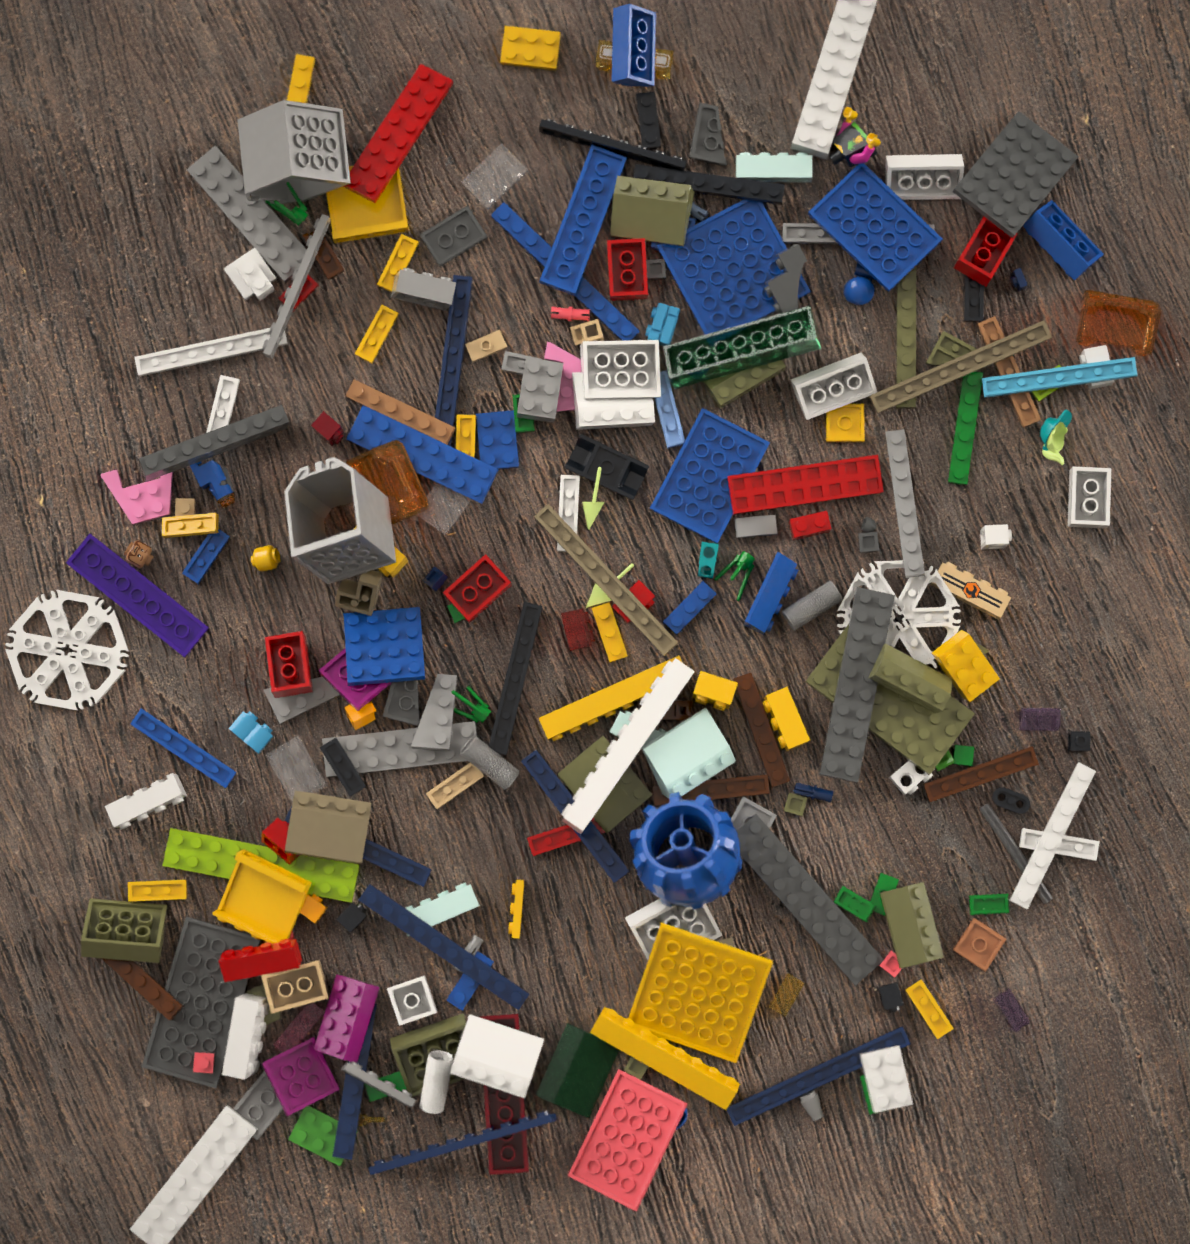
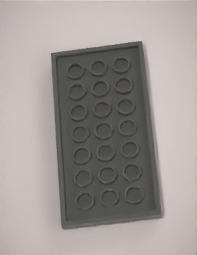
M186 917L165 989L183 1007L171 1021L158 1011L142 1063L143 1068L217 1088L224 1066L235 998L245 994L249 978L224 982L218 961L224 951L229 949L234 951L241 950L246 946L257 947L260 944V940L253 938L250 934ZM195 1052L215 1053L214 1073L193 1072Z

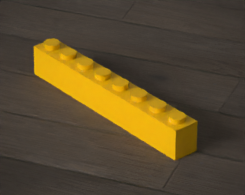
M676 656L540 717L539 721L547 739H552L553 742L563 738V734L568 731L571 734L581 730L580 726L586 723L588 726L599 722L598 718L604 715L606 718L615 715V710L620 708L626 710L633 707V702L641 701L647 692L651 694L653 690L650 687L658 676L662 678L664 674L661 672L668 661L673 662L676 658L682 662L680 656Z
M604 1007L590 1031L596 1037L727 1110L740 1086V1083L734 1078L727 1077L720 1073L717 1068L706 1065L699 1058L692 1057L683 1049L669 1044L666 1039L655 1036L646 1028H641L631 1019L618 1015L613 1009Z

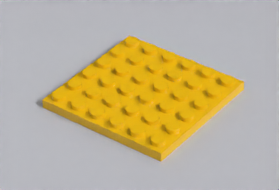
M661 923L628 1019H631L641 1028L648 1029L655 1036L737 1063L773 960Z

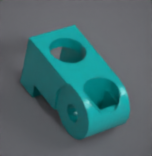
M702 542L698 577L713 579L719 544Z

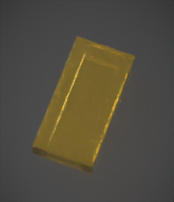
M787 973L769 1008L786 1017L805 983Z

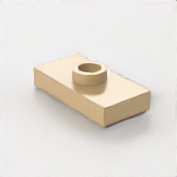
M500 330L465 344L472 362L507 348Z

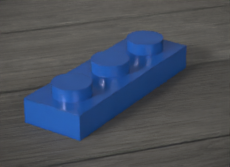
M218 529V533L208 534L182 574L199 585L231 537Z
M702 581L663 623L677 635L717 594Z
M477 951L475 956L491 967L494 961ZM463 973L446 1001L463 1011L478 988L479 983Z

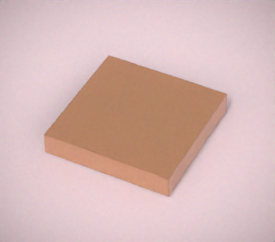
M973 918L953 948V951L986 972L1007 939Z

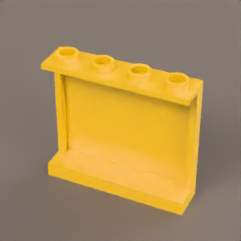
M399 168L376 203L359 196L343 186L326 193L334 243L409 232Z
M245 849L237 852L234 859L237 861L219 907L212 915L216 916L221 922L234 925V928L239 931L250 933L253 938L258 940L262 939L272 944L283 939H289L312 882Z

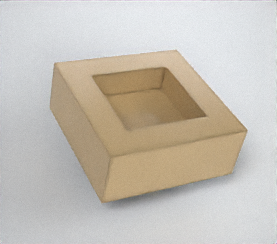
M176 498L175 516L195 515L196 499Z

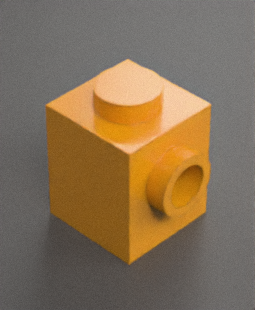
M371 701L359 711L351 705L344 707L346 716L355 730L376 720L374 715L376 709Z
M313 893L312 896L307 894L300 913L313 923H318L328 907L321 903L323 899Z

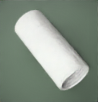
M436 1050L428 1054L419 1105L427 1113L439 1114L445 1108L450 1071L453 1063V1056L445 1051Z

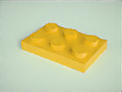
M505 26L500 64L556 70L561 32Z

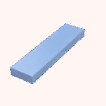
M665 370L660 372L661 397H654L668 449L683 445L685 438L668 373Z

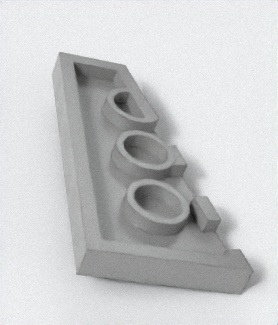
M437 674L413 739L412 749L450 751L455 695L451 692L452 690L456 691L457 675Z
M323 677L311 679L313 688L311 693L275 698L271 688L263 689L279 724L338 697L340 694Z

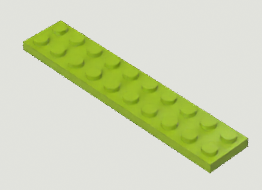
M170 828L163 866L230 879L237 862L234 860L237 852L245 849L312 882L307 893L309 895L314 893L320 897L353 902L359 864L300 855L289 865L266 846Z

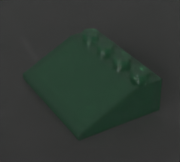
M567 1023L535 1096L590 1118L619 1049L590 1032Z

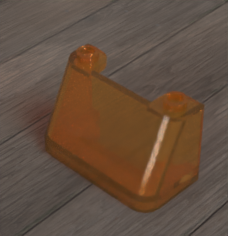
M1084 290L1076 342L1087 347L1095 342L1130 347L1139 356L1152 355L1162 313L1159 303L1151 300Z
M393 440L346 461L347 465L354 468L362 476L364 475L370 483L388 497L392 525L427 510V497L407 451L400 441Z

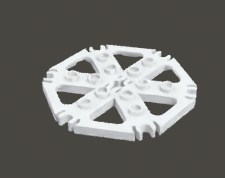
M903 560L874 561L878 569L875 570V566L870 563L869 565L872 568L870 573H866L863 568L861 569V573L865 576L864 578L859 573L856 574L837 610L845 611V614H837V617H843L845 622L837 624V627L843 628L849 624L852 612L850 602L855 595L857 587L865 585L870 590L895 595L883 574L886 569L904 568ZM930 566L928 571H924L925 576L908 579L899 598L895 595L886 644L894 648L900 638L912 658L925 665L932 664L934 668H937L936 663L933 661L935 658L931 654L933 651L929 649L916 627H945L947 635L942 643L944 644L959 630L960 626H953L952 624L960 623L961 620H955L953 614L961 611L959 609L952 610V607L959 606L937 569H935L933 575H930L933 570V566ZM931 582L936 583L946 598V604L943 607L915 608L927 585ZM893 609L899 615H904V617L902 618V623L905 626L904 628L899 622L893 621V619H895V613L893 612Z
M56 590L58 598L56 593L51 591L52 598L47 600L46 596L41 594L43 603H41L38 596L9 629L17 633L7 634L14 638L13 643L5 644L13 649L5 650L20 691L22 690L24 695L28 691H32L33 694L30 700L34 701L37 698L34 703L79 711L77 703L79 708L84 710L83 702L88 701L92 707L94 702L91 698L93 697L95 704H97L126 671L118 669L119 666L122 668L127 667L126 664L121 663V658L129 657V655L121 653V651L129 652L116 612L113 610L108 615L113 608L109 606L106 610H103L102 605L105 601L102 599L98 602L101 599L100 597ZM66 600L83 602L88 605V611L72 630L63 608V602ZM41 610L45 615L52 637L26 633L23 626L36 611ZM105 622L111 624L117 641L113 648L87 644ZM67 645H69V648H71L73 651H77V653L69 652L68 655H65V652L59 650L58 648L63 649L66 648ZM25 652L47 656L48 658L31 677L26 678L22 674L17 656L19 653ZM83 663L108 667L111 674L98 689L93 690L91 689ZM64 670L71 691V698L61 700L47 697L45 691Z

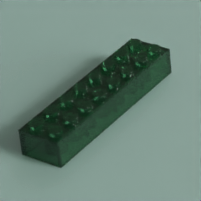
M811 306L663 346L669 380L674 389L822 349L816 318Z

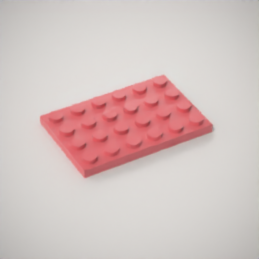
M618 1069L568 1176L637 1211L688 1103Z

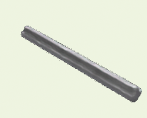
M985 804L980 808L981 813L1023 873L1028 863L1027 859L991 806ZM1041 881L1036 893L1045 904L1053 898Z

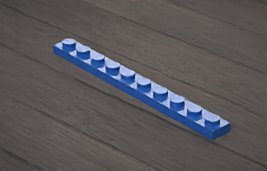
M503 202L491 214V217L545 267L552 247ZM584 277L581 278L575 297L587 309H590V312L621 341L633 340L640 331Z

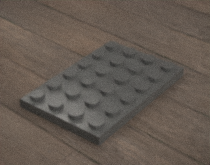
M1018 111L954 188L953 193L1013 238L1079 156Z

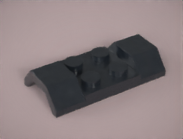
M581 433L569 460L564 466L565 469L594 483L596 482L598 467H601L599 485L631 500H634L649 469V465Z

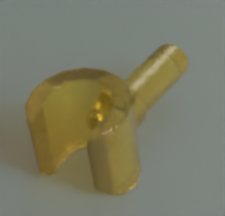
M361 1114L359 1117H363L365 1122L358 1124V1126H365L372 1122H385V1117H368L366 1114Z

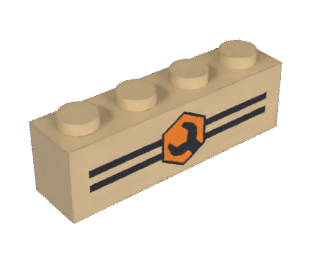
M942 562L938 573L955 598L998 620L1002 617L1011 599L1008 596V592L1000 588L996 590L990 587L991 584L981 579L978 581L974 579L973 574L957 570V566L950 562H946V564ZM931 582V586L939 589L936 583Z

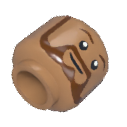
M139 540L134 543L130 542L124 553L126 556L125 560L137 568H142L144 565L148 566L154 557L151 555L152 548Z

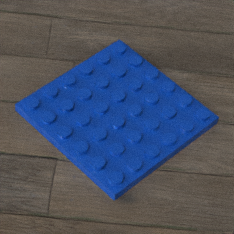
M742 200L687 229L684 247L661 243L657 245L660 255L665 260L666 266L710 346L775 312L773 307L775 303L772 297L769 298L764 290L766 287L765 282L784 272L783 269L780 270L775 260H777L776 254L784 251L787 247L762 202ZM693 231L690 247L688 249L686 247L688 234ZM662 247L676 248L675 252L663 250ZM678 249H686L688 255L677 253ZM802 274L799 280L798 299L811 292Z

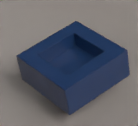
M1021 268L1014 270L1010 280L1012 286L1016 287L1019 292L1026 289L1028 284Z
M434 566L422 581L434 591H437L444 584L448 576Z

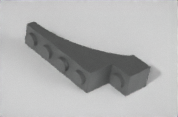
M795 244L776 254L777 260L775 262L780 270L783 269L784 272L765 282L766 287L764 290L769 298L772 297L776 313L778 315L781 314L784 320L782 321L784 329L787 332L790 331L793 337L791 338L793 346L799 348V350H804L809 345L804 336L799 318L798 287L802 267L807 259L799 244Z

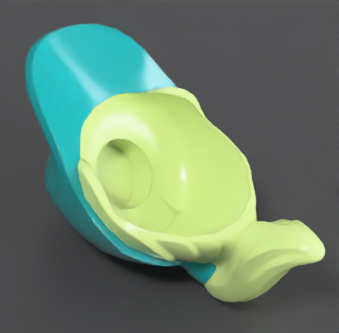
M1067 409L1058 418H1047L1040 430V437L1044 443L1042 448L1043 456L1049 460L1057 461L1061 465L1064 464V459L1059 452L1064 445V436L1068 431L1067 426L1072 420V414Z

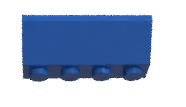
M632 4L613 8V83L623 86H654L656 12Z
M1053 200L1038 209L1023 225L1026 232L1033 236L1040 247L1046 250L1052 256V259L1074 280L1080 277L1104 255Z
M777 552L745 619L744 626L763 635L766 631L770 632L774 621L771 619L774 614L778 615L782 604L779 602L782 596L786 598L791 588L787 585L790 579H795L799 571L795 569L797 563Z

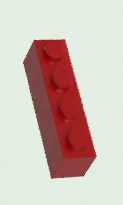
M283 939L272 944L271 942H266L257 947L246 946L241 950H226L221 954L218 962L224 982L297 969L301 965L302 956L297 939Z

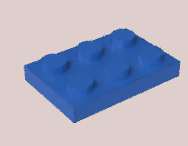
M514 410L476 414L480 461L498 470L519 468Z

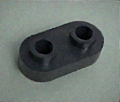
M1001 787L992 794V801L996 806L1011 812L1023 814L1030 808V800L1027 796ZM999 794L1005 796L1004 801L998 799ZM1017 801L1023 803L1022 808L1016 806Z

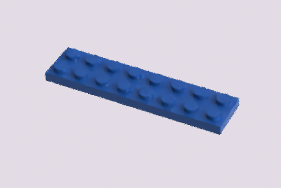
M591 145L539 283L575 296L613 197L617 176H621L626 163V157Z
M364 405L346 438L352 443L480 504L483 503L498 472L497 468Z

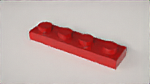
M592 818L591 821L601 834L605 833L595 819ZM568 825L527 838L533 856L581 841L575 831Z

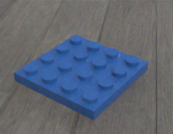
M420 607L373 611L372 616L358 612L343 613L348 686L425 679Z

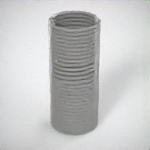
M829 580V582L827 581L821 587L819 586V588L782 610V614L790 627L796 631L818 617V615L820 616L824 611L826 612V610L843 601L836 586Z
M476 735L469 739L460 752V755L465 757L466 760L471 762L472 765L487 775V777L491 778L503 790L507 789L519 775L518 769L513 767L512 764L502 758L501 755L491 749Z

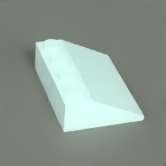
M706 708L642 747L662 794L668 799L671 793L679 792L683 796L736 762L729 744Z

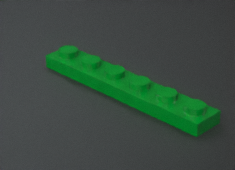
M973 372L962 377L948 483L967 485L983 377L982 372Z

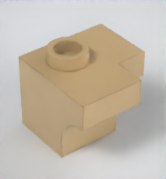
M598 319L570 327L575 345L581 344L583 341H604Z

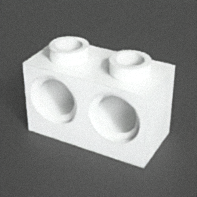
M1008 524L985 525L980 530L981 550L1004 549L1009 544V541L1012 540L1011 529H1008Z
M908 760L889 779L903 795L907 793L911 795L919 788L917 786L919 782L923 780L925 783L933 774L917 773L915 770L916 765ZM902 776L910 778L911 783L909 786L906 787L901 784Z

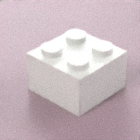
M426 976L387 988L399 1026L437 1013Z

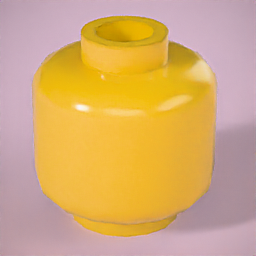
M271 545L256 548L253 556H251L252 566L256 567L260 572L277 568L278 563L281 561L278 549Z

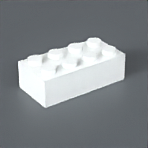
M245 993L235 998L222 1075L246 1079L258 1071L260 1064L257 1060L258 1054L261 1053L263 1047L261 1036L266 1030L264 1018L269 1012L267 997Z

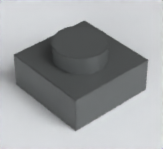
M664 259L646 260L647 280L666 279Z
M877 532L858 533L860 553L879 551Z

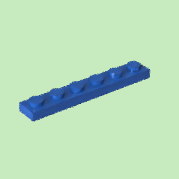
M142 708L131 722L132 726L224 788L228 787L237 773Z

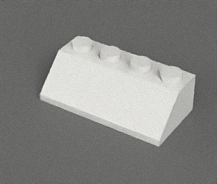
M962 154L886 156V185L902 200L961 199L953 193V190L963 179L964 163Z
M862 353L791 379L796 398L806 420L877 393L867 358Z

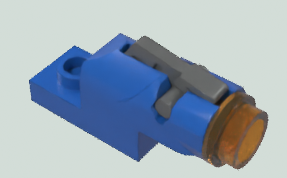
M213 460L199 466L202 463L201 461L190 465L200 487L203 490L208 488L222 508L236 501L227 468L220 467Z

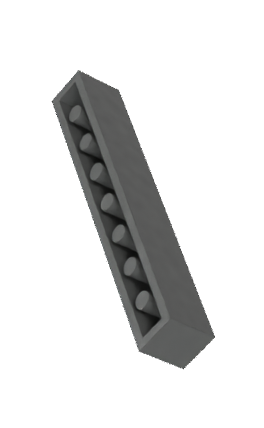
M280 405L139 458L138 465L147 482L288 429L289 420L283 406Z

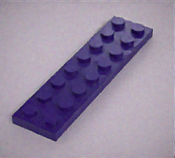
M90 533L66 562V564L185 658L209 629L208 626Z

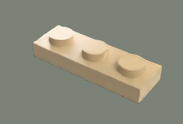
M470 762L431 789L426 795L435 808L439 809L485 776Z

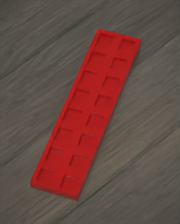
M420 64L350 170L351 183L343 187L376 203L452 87L453 80Z
M878 455L727 476L733 514L884 492Z

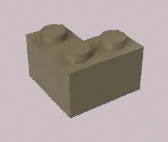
M374 570L362 573L358 582L343 579L337 590L335 606L372 616L378 601L383 573Z

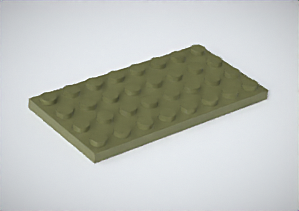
M849 624L805 681V683L832 703L834 702ZM878 683L868 730L926 774L930 775L975 713L950 695L944 710L935 714Z

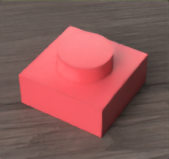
M891 950L879 965L894 978L902 969L899 968L896 954Z
M195 1052L193 1072L214 1073L215 1053Z

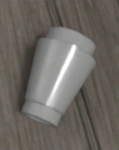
M811 1090L800 1095V1103L812 1120L816 1121L822 1118L823 1114L818 1094Z

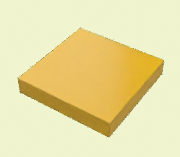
M847 404L826 412V442L865 441L864 404Z

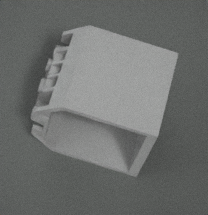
M282 100L237 120L244 188L248 201L269 200L271 204H275L274 200L281 204L297 202L287 187V182L291 184L301 202L351 183L343 109Z
M335 457L326 459V464L323 461L316 462L314 472H310L309 466L299 468L284 491L291 557L326 584L396 563L389 499L385 494L354 468ZM354 502L357 529L326 538L324 520L331 509Z

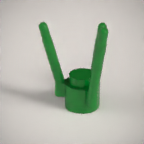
M287 182L286 185L300 208L295 206L290 211L277 200H274L275 204H271L269 200H265V203L299 226L308 217L306 213L308 208L303 205L291 184Z
M742 551L714 578L717 581L735 564L737 569L730 578L732 581L741 570L746 571L747 569L736 598L737 601H740L750 573L755 567L753 565L755 558Z
M467 686V690L479 702L476 706L452 690L451 693L473 709L471 712L473 715L454 708V713L472 719L476 723L478 721L483 723L491 712L488 709L489 705L484 703L469 686Z

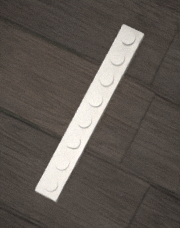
M270 328L136 356L135 362L138 376L261 351L265 340H269L271 336ZM285 331L278 347L288 345Z
M1079 762L1077 763L1009 901L1028 909L1096 772L1095 770Z

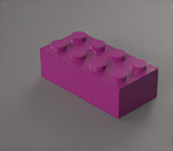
M336 974L314 1050L343 1060L357 1062L380 987Z

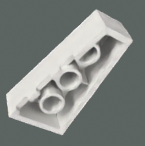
M171 773L167 775V780H157L151 784L150 788H141L135 791L132 796L127 795L106 805L105 809L113 827H119L122 830L131 826L130 822L136 819L139 822L148 818V814L153 811L159 813L166 810L165 806L171 803L177 805L183 802V798L187 794L179 776Z

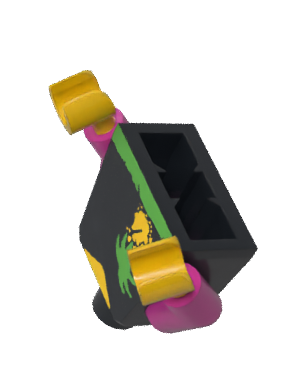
M846 107L843 110V116L846 120H843L841 129L832 142L836 151L828 157L834 166L844 160L849 167H853L857 164L866 163L870 157L877 154L875 147L880 145V139L874 133H870L867 136L855 122L852 123L851 121L855 120L858 114L852 108Z

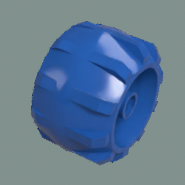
M679 792L671 793L669 795V803L657 809L648 805L642 811L646 820L640 829L631 831L629 839L634 849V860L632 862L645 888L660 898L662 904L669 907L674 905L692 907L693 910L703 908V905L714 901L720 896L724 897L730 891L729 886L742 867L740 841L728 813L720 812L714 808L710 797L701 794L695 801L682 800ZM689 828L702 829L714 838L709 852L697 847ZM671 834L670 844L672 848L658 856L661 844ZM679 864H681L682 866L688 867V868H683V869H673L674 867L678 866Z

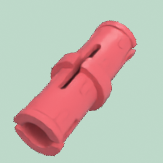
M570 306L569 308H551V312H559V314H551V319H568L571 322L572 320L589 322L590 316H582V314H590V309H573Z

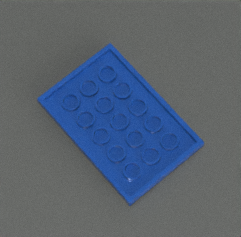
M864 163L858 164L808 212V215L888 292L943 240Z
M702 408L659 489L650 510L718 544L733 515L727 476L755 472L770 442Z

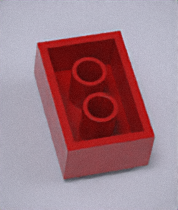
M983 217L956 262L954 269L987 287L1018 233L1012 238L986 217Z
M645 238L607 240L610 301L648 299Z
M485 554L443 592V595L464 619L470 623L511 587L512 583Z
M303 631L265 637L273 696L280 698L313 692L307 642Z

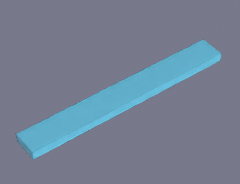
M1135 357L987 377L982 378L984 398L1132 378L1138 375Z

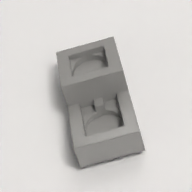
M776 516L736 518V538L776 535Z

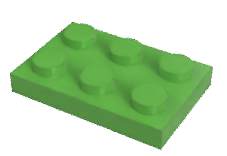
M310 1105L306 1106L288 1140L338 1166H341L344 1158L332 1157L338 1120Z

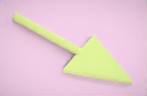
M598 467L592 502H582L588 530L604 502H596L601 467Z
M630 564L617 578L620 580L634 567V564ZM595 583L586 608L612 600Z

